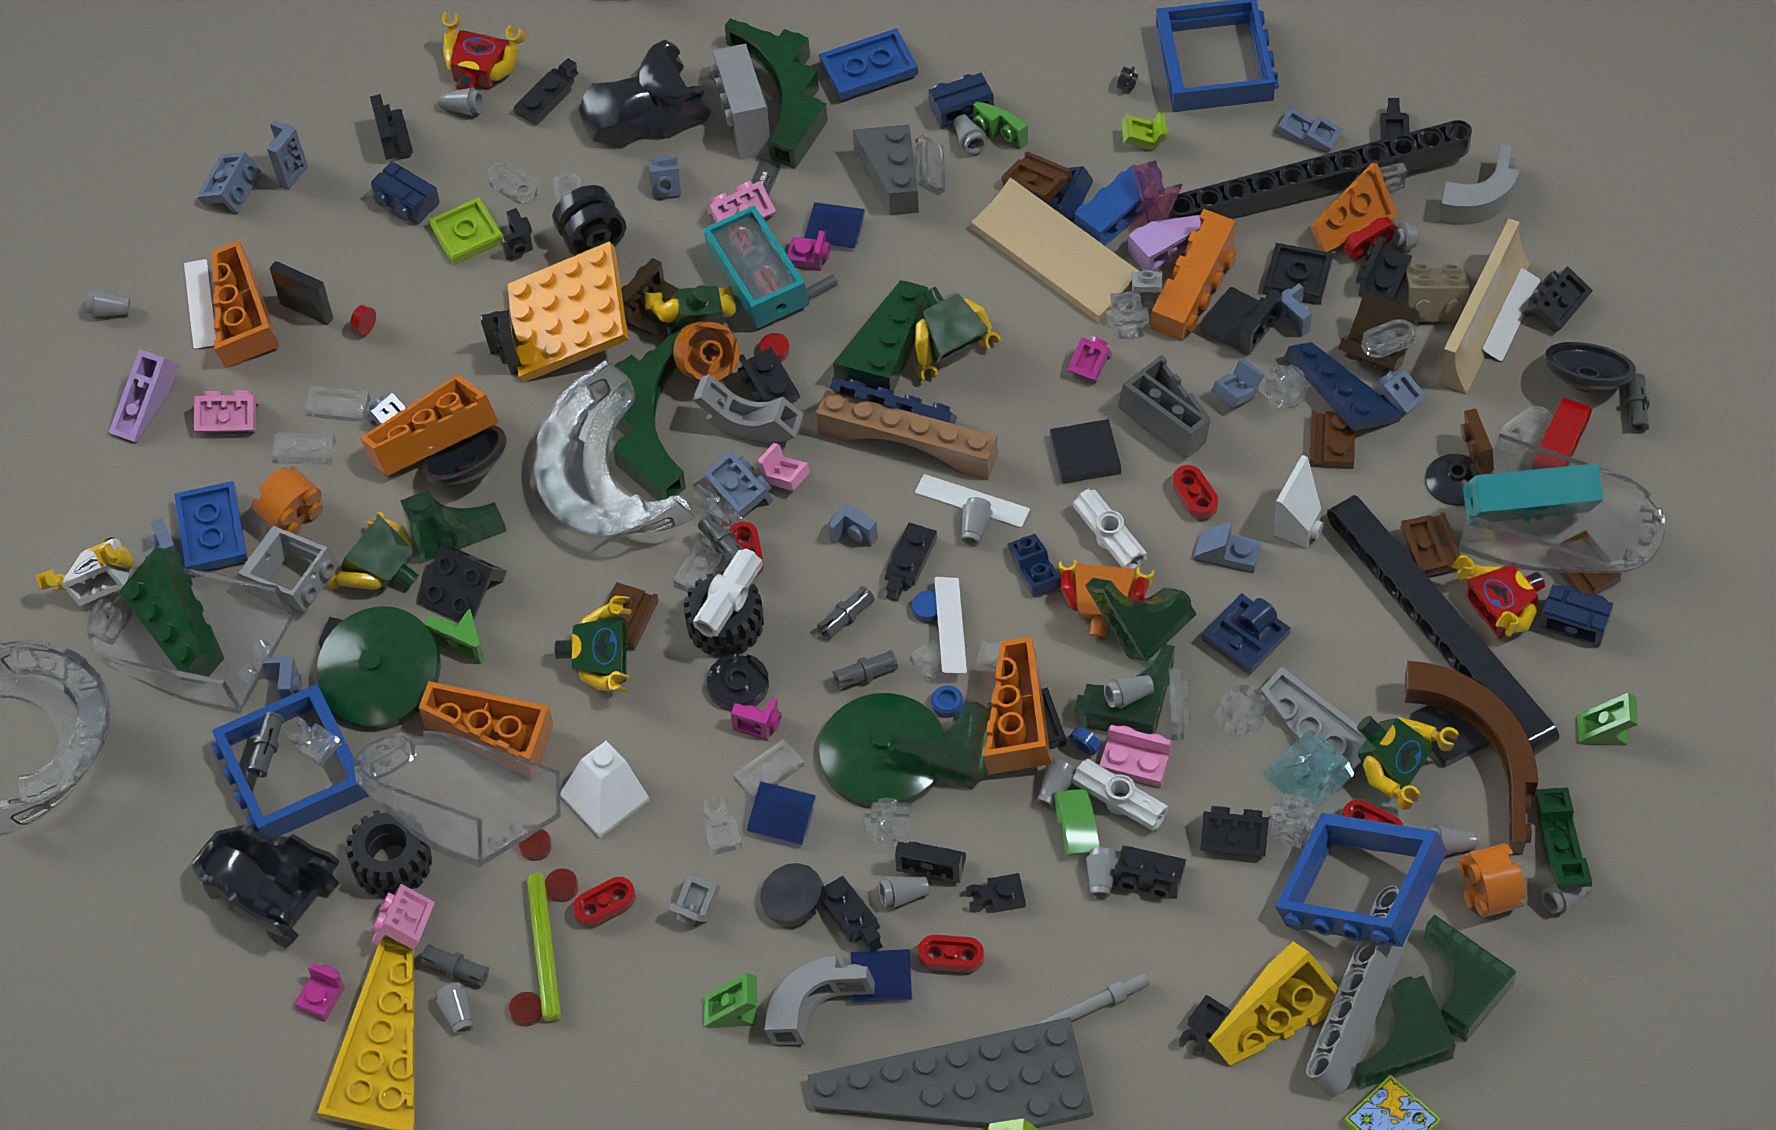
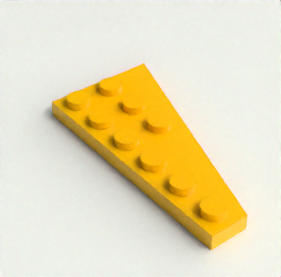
M383 937L378 944L317 1112L321 1119L370 1130H415L414 950L396 942L392 938Z

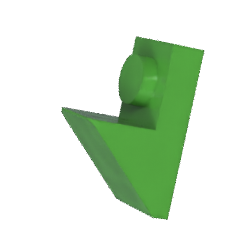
M470 609L467 610L457 626L446 618L439 619L429 615L424 624L433 634L437 645L475 662L482 663L484 657Z
M1628 692L1577 714L1579 742L1585 745H1627L1628 729L1638 725L1636 697Z
M745 973L705 995L704 1026L707 1028L755 1025L758 998L757 976Z

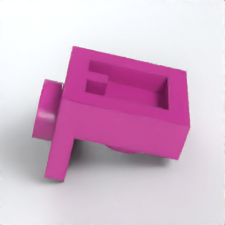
M819 231L817 240L792 237L787 256L795 268L821 271L823 261L828 260L830 255V243L826 242L825 231Z
M1094 336L1090 340L1081 337L1068 371L1097 383L1107 357L1111 359L1113 354L1109 347H1107L1108 342Z
M774 698L770 699L765 712L752 705L743 706L735 703L730 713L732 730L764 740L769 739L772 730L778 729L782 718V712H779L778 700Z
M311 963L308 968L311 977L295 1002L297 1010L326 1022L345 988L340 974L335 968L325 964L321 967Z

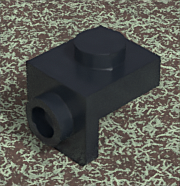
M517 208L506 212L509 230L512 233L501 239L506 259L521 256L533 250L530 222L527 217H521Z

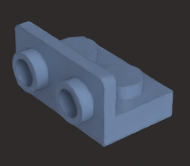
M273 121L270 127L274 139L271 141L267 151L279 186L289 190L308 168L296 129L289 124Z
M246 152L221 154L197 198L202 204L225 203L233 213L239 212L261 170Z
M731 450L703 473L741 517L763 499L768 504L774 501L768 492L772 489L769 483L761 475L756 478L751 473L754 467L743 455L738 458Z

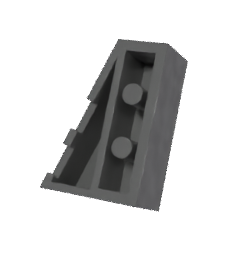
M909 124L852 130L854 153L863 163L868 177H871L876 191L889 214L919 213L918 189Z
M1162 354L1123 383L1118 408L1183 457L1187 458L1206 443L1211 418L1193 394L1186 392L1181 385V378L1177 373L1173 374L1166 365L1167 360Z

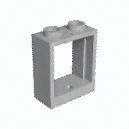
M273 526L238 574L250 590L306 612L340 564L328 547ZM290 552L313 561L292 591L269 582Z

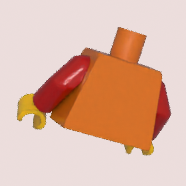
M1073 560V566L1066 568L1063 567L1062 561L1058 563L1061 591L1069 607L1074 611H1078L1079 618L1091 619L1089 636L1098 638L1108 637L1109 621L1122 622L1124 616L1131 615L1145 598L1148 588L1153 584L1155 573L1154 570H1151V574L1143 575L1141 574V566L1137 567L1135 574V569L1080 564L1076 560Z

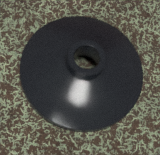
M1446 454L1438 457L1429 465L1426 472V486L1431 495L1440 502L1452 506H1464L1463 487L1475 475H1479L1471 457L1463 454Z

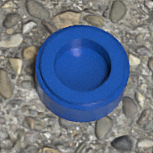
M923 591L914 597L912 602L913 614L919 621L930 623L938 620L936 592Z
M950 685L941 686L932 694V709L938 716L952 718L961 712L963 696L956 687Z
M1076 726L1069 735L1071 743L1087 755H1095L1102 746L1101 741L1092 732L1083 727Z

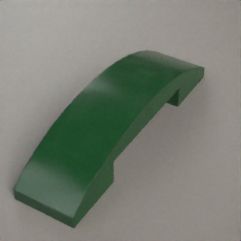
M1568 787L1536 789V805L1543 846L1556 886L1559 889L1592 887V878L1587 859L1582 856L1573 821L1574 809Z

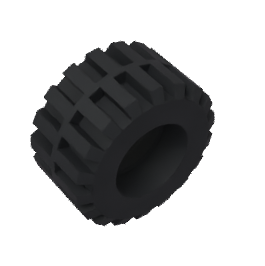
M719 571V574L723 575L725 571ZM713 573L706 575L707 579L704 581L701 578L695 582L696 588L690 587L687 591L688 597L684 599L687 631L690 639H693L694 645L697 648L702 647L703 652L707 654L713 651L715 656L722 657L723 653L733 654L738 650L741 653L747 651V645L753 646L757 642V636H761L763 631L764 617L758 588L755 584H750L748 596L743 607L735 616L727 620L718 636L710 638L701 634L694 627L693 620L707 600L708 590L715 576H713Z
M386 808L385 813H380L379 810L373 811L374 816L368 818L365 815L360 819L362 824H355L351 829L353 835H348V847H346V854L352 872L360 887H365L366 891L372 895L377 891L378 896L385 898L388 892L394 895L400 884L410 889L414 885L419 887L423 883L422 876H428L430 872L429 865H432V852L423 825L418 823L414 815L408 817L407 812L401 809L398 813H394L393 808ZM398 845L405 848L398 857L392 860L380 861L374 859L375 855L385 847Z

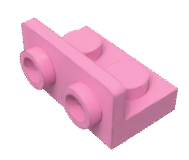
M751 181L745 182L736 188L737 192L729 196L726 193H722L710 200L712 204L707 209L709 216L712 215L715 222H719L754 205L763 219L776 212L761 181L754 184Z
M235 390L233 395H222L220 391H204L203 396H194V431L196 433L256 432V405H259V399L251 395V391Z
M1110 725L1108 740L1099 766L1115 775H1126L1135 782L1161 788L1171 757V740L1159 734L1138 732L1128 726L1118 727Z
M400 884L394 895L389 892L387 893L379 908L384 913L380 912L371 927L375 931L371 943L377 946L383 936L387 935L396 942L414 950L420 941L435 902Z

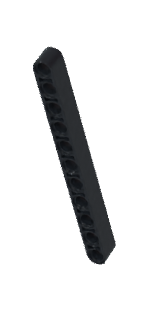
M1454 120L1174 195L1169 201V219L1201 215L1203 209L1232 219L1348 188L1371 163H1377L1382 177L1386 178L1461 158L1469 152L1472 128L1465 121Z
M1353 495L1327 510V518L1333 529L1455 671L1472 678L1486 687L1511 710L1525 731L1534 755L1560 739L1558 729L1553 721L1361 499Z

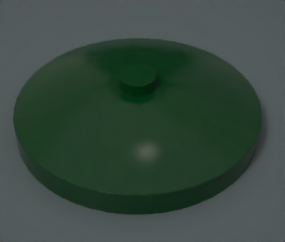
M371 607L345 618L328 635L320 650L317 661V683L329 708L344 721L366 729L392 727L408 720L419 712V705L428 681L438 683L441 658L433 634L416 616L395 607Z
M875 693L856 698L833 714L822 732L819 753L822 771L826 780L844 799L870 809H894L919 800L936 785L945 768L947 745L941 723L925 705L904 695Z

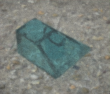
M1311 729L1263 772L1306 817H1309L1354 775L1349 762L1327 740Z

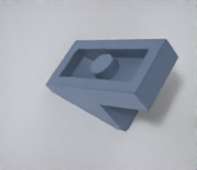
M1232 522L1201 531L1194 560L1254 573L1261 549V541L1231 535Z

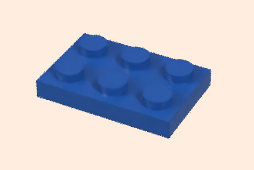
M897 28L819 54L820 63L840 101L918 75V66Z
M234 481L174 494L184 563L188 574L248 561Z

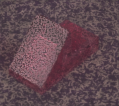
M1156 160L1132 167L1147 223L1167 218L1182 188V183L1164 188L1162 172L1158 168Z

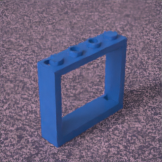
M1228 0L1156 9V32L1173 112L1274 101V91L1279 88L1278 73L1272 70V67H1274L1273 51H1268L1267 48L1269 46L1268 29L1263 30L1262 25L1265 23L1264 11H1259L1257 0ZM1248 23L1260 80L1184 88L1172 32Z
M318 684L212 730L216 742L212 743L211 746L218 761L224 759L227 764L226 767L222 768L229 785L236 783L239 791L234 792V795L241 810L247 808L250 816L245 817L248 825L262 835L275 839L277 836L289 833L370 796L365 779ZM314 710L347 779L263 817L230 746L259 734L266 712L278 713L284 717V722Z
M1321 813L1275 908L1285 925L1294 927L1295 930L1305 929L1316 931L1324 936L1332 934L1343 936L1352 941L1365 940L1380 946L1386 944L1402 947L1447 853V849L1437 831ZM1333 843L1415 857L1387 918L1304 904Z

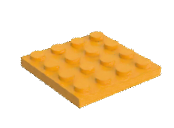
M611 242L602 244L507 284L511 319L517 335V353L521 366L517 367L518 376L523 382L629 340L616 250Z

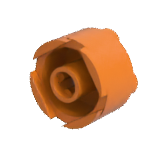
M695 322L683 327L674 343L673 355L677 369L688 378L700 381L702 376L711 374L720 381L732 373L738 365L740 346L737 339H735L732 332L726 326L716 322ZM703 348L709 349L710 355H704Z
M291 466V470L283 467L270 475L259 488L262 492L259 500L254 497L252 501V510L271 528L276 526L295 535L299 533L301 524L307 519H316L323 510V506L320 504L322 499L321 490L294 466Z
M1505 843L1469 852L1463 858L1457 859L1459 874L1464 878L1467 888L1463 891L1465 903L1469 909L1475 908L1482 917H1488L1524 906V903L1520 902V899L1526 898L1522 871L1518 862L1512 864L1508 855L1513 854V851Z

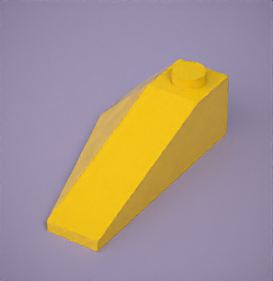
M1293 941L1266 966L1208 1041L1227 1064L1231 1066L1264 1050L1269 1043L1282 1037L1287 1039L1295 1035L1294 1031L1309 1024L1313 1026L1322 1022L1327 1017L1339 988L1312 954Z

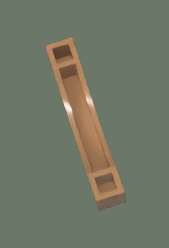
M826 390L816 412L818 434L843 441L873 438L903 443L939 458L960 473L985 480L989 479L998 457L996 435Z

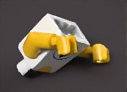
M110 537L105 539L103 543L84 550L67 575H55L53 569L35 574L40 590L51 587L66 590L75 602L81 606L120 590L127 582L130 569L134 566L135 561L128 548L122 546L118 539Z

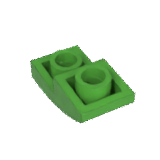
M982 102L973 104V123L993 139L1001 134L1007 142H1012L1019 149L1028 144V125L1021 119L990 104Z
M1087 790L1054 792L1057 823L1062 824L1065 855L1090 853V849L1099 847L1095 818Z

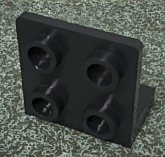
M1230 287L1201 322L1200 330L1250 355L1281 316L1282 294L1272 289L1265 298L1261 297L1257 300L1234 287Z
M441 545L418 601L458 621L470 609L474 620L488 585H490L491 581L503 582L507 571L458 548Z

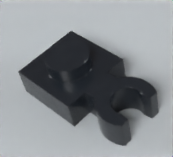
M1019 873L987 878L988 887L983 888L977 884L966 887L967 897L978 896L980 898L977 901L969 902L970 912H980L987 905H992L993 913L1026 907Z
M1206 994L1188 1018L1187 1025L1193 1029L1185 1030L1182 1033L1180 1046L1183 1048L1188 1041L1194 1040L1198 1043L1194 1049V1055L1200 1056L1205 1050L1206 1039L1212 1037L1232 1010Z

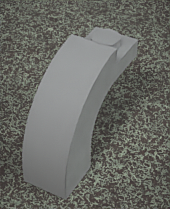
M1500 145L1496 170L1489 179L1477 184H1460L1446 181L1439 222L1458 225L1475 224L1489 220L1506 209L1516 193L1520 171L1514 169L1516 158H1510L1512 146Z
M711 374L701 377L693 401L708 413L706 417L708 423L737 438L760 443H777L795 438L803 413L784 397L769 402H754L743 399L732 393Z
M832 956L811 961L791 973L779 985L767 1009L764 1030L772 1045L805 1044L808 1019L813 1010L823 1001L842 995L874 994L875 981L868 967L857 964L841 967L837 957Z

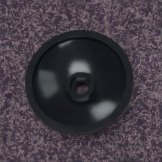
M1557 343L1546 350L1544 358L1546 365L1553 374L1582 392L1606 391L1622 387L1633 380L1636 372L1634 363L1625 355L1610 348L1591 343Z
M492 425L426 457L422 464V472L429 482L438 485H458L475 481L486 474L500 459L507 444V437L500 427Z

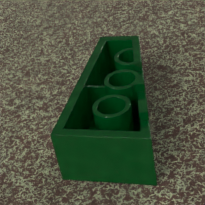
M900 280L833 363L834 377L849 381V379L865 383L866 387L875 390L877 387H882L894 391L914 346L918 319L921 313L928 308L921 295L929 290V288Z
M155 547L119 590V593L179 673L185 677L206 681L225 659L211 625L206 624L202 614L204 608L201 601L196 600L191 589L193 583L189 574H185L181 565L183 559L180 553Z

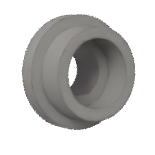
M1407 222L1399 223L1393 233L1394 244L1398 246L1400 251H1409L1410 248H1415L1418 242L1416 227L1409 225Z

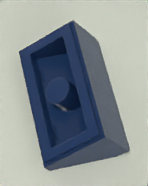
M1084 166L1069 168L1073 178L1071 180L1067 179L1064 182L1065 186L1048 203L1050 207L1071 222L1075 220V212L1083 204L1093 183L1092 177Z

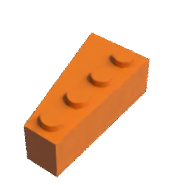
M1203 209L1199 220H1201L1199 231L1192 230L1188 238L1189 244L1185 257L1180 255L1175 264L1172 274L1173 280L1167 279L1151 312V329L1181 341L1185 339L1189 331L1193 332L1199 320L1198 315L1201 310L1206 311L1213 290L1220 288L1225 270L1232 268L1237 253L1234 252L1236 221Z
M237 240L213 250L212 271L213 283L215 285L213 304L215 306L214 330L216 331L214 350L225 368H228L275 349L280 344L251 261L241 242Z
M457 374L360 437V440L373 466L386 476H389L495 425L499 421L487 394Z
M1028 636L1000 641L995 674L996 683L994 693L992 692L990 721L987 724L986 746H984L983 760L988 775L1051 764L1038 657L1033 638Z
M428 681L419 705L424 727L535 778L553 728L552 716L548 705Z

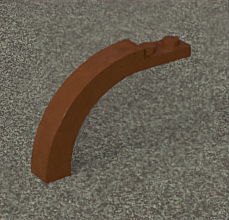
M1407 660L1405 703L1436 707L1462 718L1480 731L1496 751L1504 768L1508 783L1509 847L1514 855H1523L1525 844L1531 843L1532 825L1526 824V814L1531 812V796H1535L1538 773L1534 752L1520 722L1495 694L1472 678L1443 666Z

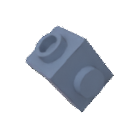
M661 155L655 157L654 160H649L653 198L680 196L678 158Z
M1241 359L1238 361L1232 374L1215 381L1211 391L1219 396L1224 403L1236 407L1255 398L1264 374L1245 359Z
M277 655L272 658H263L262 666L267 679H279L278 692L281 699L302 691V677L297 670L293 657Z

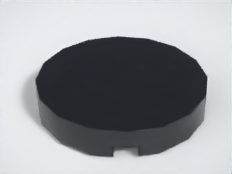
M733 653L721 657L711 666L708 672L707 690L712 701L720 708L732 711L735 703L756 707L765 699L769 690L767 669L759 659L749 654L747 656H739V653Z
M801 863L785 864L774 870L766 878L761 888L760 902L767 916L775 922H779L780 925H800L810 920L816 914L815 910L819 905L822 906L825 899V886L821 877L810 866Z

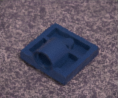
M1241 593L1202 633V641L1251 675L1290 635L1291 628L1277 618V613L1269 602L1262 598L1252 601Z

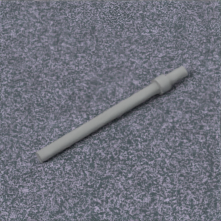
M1142 973L1123 983L1117 981L1107 986L1106 991L1036 1024L1070 1017L1072 1022L1112 1002L1116 1005L1128 999L1127 995L1150 985L1146 974Z

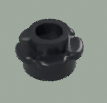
M1123 66L1119 75L1116 88L1122 89L1123 93H1126L1128 89L1133 90L1139 74L1134 73L1135 67L1133 66L1131 69Z

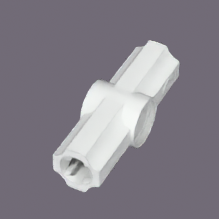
M1087 489L1079 494L1077 499L1073 501V508L1094 532L1098 545L1108 550L1122 568L1136 570L1138 566H1141L1147 559V552L1124 526L1122 515L1111 510L1096 490Z
M746 548L738 550L723 575H716L711 582L708 598L693 620L694 627L701 634L710 638L718 636L733 611L738 612L743 607L748 596L749 586L763 566L762 559L755 552Z
M1089 759L1082 761L1072 778V784L1080 789H1086L1089 794L1106 803V807L1111 813L1126 815L1151 831L1160 827L1168 813L1169 807L1166 804L1135 787L1130 777L1115 775ZM1123 793L1126 794V796L1118 797L1114 794Z

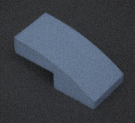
M1290 106L1275 132L1310 148L1330 152L1343 129L1319 114L1313 120Z

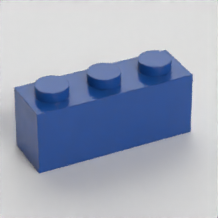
M1133 164L1126 171L1120 172L1115 180L1106 188H1101L1092 200L1087 204H1082L1076 210L1074 215L1075 225L1106 246L1159 201L1160 182Z

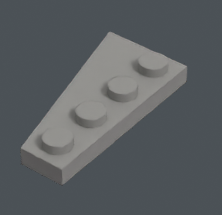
M1281 666L1261 688V693L1333 786L1339 791L1363 765L1358 758V751L1366 741V738L1357 730V723Z

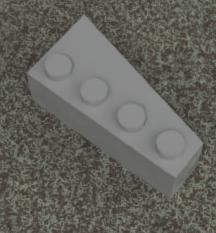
M746 44L713 50L715 61L710 62L713 79H715L718 95L720 94L721 106L723 111H725L727 126H731L739 159L770 154L769 140L771 136L767 109Z

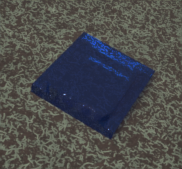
M814 202L804 238L817 240L819 231H825L826 242H829L830 245L855 249L863 227L865 209Z
M760 781L746 831L803 846L812 818L816 795Z
M910 949L883 950L874 953L870 951L851 952V965L867 966L875 981L874 994L852 995L853 1003L912 1000Z

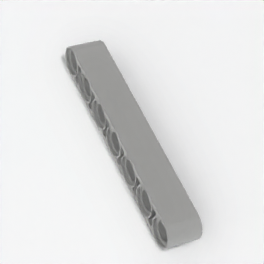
M1394 885L1384 888L1377 895L1369 915L1387 918L1400 889ZM1413 925L1402 947L1386 944L1380 946L1374 942L1358 940L1306 1067V1074L1329 1096H1338L1343 1093L1352 1079Z

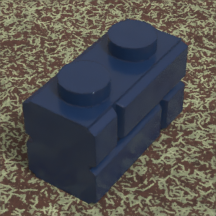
M982 72L975 75H964L959 80L947 84L939 83L928 90L930 109L941 129L953 125L954 120L960 115H967L969 119L974 118L973 104L976 102L994 106L993 92Z
M392 161L383 169L382 173L380 172L371 181L373 198L376 203L381 207L389 206L394 209L396 214L403 220L410 219L420 224L440 202L437 188Z
M1552 585L1543 609L1539 628L1601 646L1614 603L1608 602L1601 595L1594 594L1589 596L1579 593L1575 588L1568 585Z

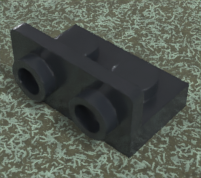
M381 94L370 96L386 160L412 154L413 149L402 109L391 111L389 104L383 105Z
M1379 236L1376 245L1371 244L1366 256L1368 263L1366 267L1361 266L1356 278V283L1360 284L1359 296L1363 297L1366 292H1373L1395 301L1406 276V270L1411 265L1412 255L1386 248V237Z
M1568 266L1558 273L1555 270L1552 271L1543 280L1542 283L1545 287L1541 291L1539 289L1536 290L1527 299L1526 302L1529 306L1523 312L1526 317L1535 312L1555 333L1563 328L1593 291Z
M509 310L494 311L481 315L480 321L490 353H500L502 364H508L511 375L518 374L517 367L521 366L517 353L518 340Z
M772 347L747 360L743 354L740 355L739 362L741 367L737 368V371L745 384L750 382L754 390L751 391L755 402H769L784 397L791 403L800 398L797 388Z
M1211 806V812L1204 811L1200 850L1265 857L1269 817H1262L1263 811L1243 809V815L1230 814L1229 807Z
M898 841L895 851L896 871L960 883L966 861V853L918 842Z
M1122 845L1118 864L1114 868L1113 885H1117L1127 891L1140 890L1148 892L1158 898L1171 897L1177 899L1186 866V859Z

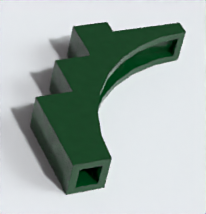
M730 18L725 24L727 45L732 47L746 44L750 57L758 62L772 77L781 95L782 110L778 125L769 140L770 158L773 161L796 169L828 122L826 103L813 98L819 89L818 72L812 67L805 65L810 57L809 38L783 29L781 34L776 36L769 31H763L745 22H739Z
M683 327L676 333L667 336L664 342L654 350L648 351L640 361L631 354L623 361H619L614 365L628 376V378L613 389L623 397L611 409L613 424L616 429L625 435L612 447L615 465L663 506L686 489L684 472L669 457L659 440L655 425L659 398L667 380L677 368L673 348L675 340Z

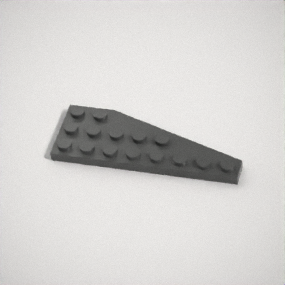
M1070 1017L808 1075L815 1111L856 1114L857 1112L878 1114L879 1117L891 1118V1116L909 1117L911 1120L962 1124V1122L984 1124L985 1127H989L990 1123L1024 1118L1036 1128L1093 1116L1092 1104Z

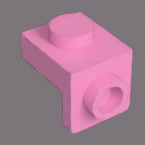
M773 443L758 459V465L763 478L772 486L794 491L810 473L808 463L784 457L780 445Z

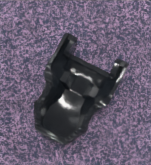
M665 39L654 44L648 50L641 62L640 68L633 72L629 78L615 82L591 84L581 100L579 114L584 127L594 142L625 147L634 139L651 133L652 136L663 135L665 137H672L685 127L708 119L711 110L705 100L701 99L704 94L702 87L699 85L687 87L680 76L684 64L678 56L680 50L675 44Z
M247 824L215 832L191 863L209 898L228 899L233 910L266 929L267 934L274 943L284 949L290 946L299 936L293 927L323 889L334 891L339 885V881L333 876V872L340 861L332 853L312 846L295 834L287 837L277 836L274 839L258 833Z

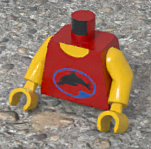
M443 13L442 22L447 26V33H444L443 54L447 69L452 71L453 80L457 83V90L474 87L488 90L497 81L512 73L519 52L517 45L526 39V33L523 29L519 28L517 36L513 37L515 26L509 25L505 31V35L509 40L459 30L458 34H456L455 30L461 25L460 16L455 13V21L448 24V13Z
M1460 555L1451 566L1460 570L1457 573L1459 580L1468 578L1464 597L1498 640L1505 635L1510 637L1512 633L1528 631L1537 614V592L1545 588V581L1541 574L1536 571L1524 577L1514 565L1505 567L1480 566L1474 564L1468 556Z

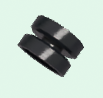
M597 185L582 186L572 190L561 198L552 214L554 226L563 237L569 252L574 256L607 242H611L616 247L624 237L627 229L626 221L619 209L615 207V202L609 192L604 187Z

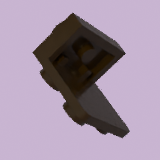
M651 258L645 266H641L638 269L635 277L628 285H624L621 291L626 321L664 342L668 336L666 322H662L652 310L645 309V292H661L662 301L665 303L671 299L679 288L664 281L663 268L660 261Z
M1366 292L1360 302L1350 334L1341 339L1338 349L1346 352L1345 357L1359 362L1365 359L1373 362V367L1384 372H1390V369L1395 370L1403 364L1420 312L1413 307L1373 292Z

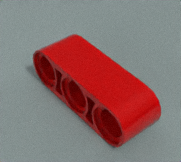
M1565 397L1562 398L1537 450L1532 468L1546 469L1569 465L1590 419L1592 407Z

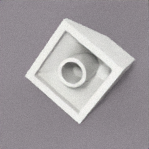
M1302 455L1276 500L1273 535L1307 549L1313 538L1317 540L1320 536L1324 523L1320 521L1321 505L1308 457Z
M607 741L580 760L560 793V797L599 838L603 837L650 801L649 796L626 760Z

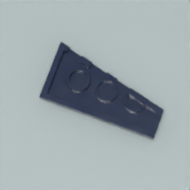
M1309 342L1288 347L1285 356L1353 431L1400 421L1403 414L1402 411L1314 343Z
M832 377L829 389L834 392L944 422L956 423L957 416L950 412L951 407L933 402V406L922 404V399L905 394V397L902 398L895 396L894 391L877 387L875 390L866 387V384L852 379L845 381Z

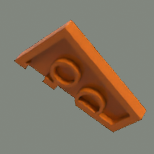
M1371 163L1311 224L1310 228L1319 251L1329 252L1344 244L1346 238L1352 232L1364 229L1377 218L1389 217L1392 220L1398 216L1378 164Z

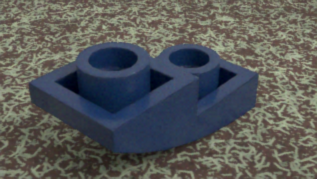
M1036 534L1022 537L1007 544L1020 575L1034 597L1061 587V577L1049 561L1047 550Z

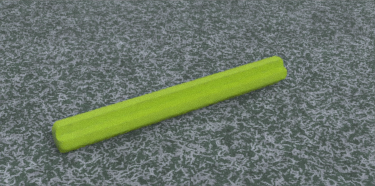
M538 872L527 876L542 1015L546 1022L558 1021L561 1018L546 884L544 875Z

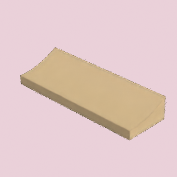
M1012 178L1007 181L992 202L971 221V229L1098 323L1132 295V272H1139V270Z
M1508 218L1444 348L1439 385L1467 394L1487 354L1482 348L1520 269L1528 270L1530 265L1521 244L1519 221Z

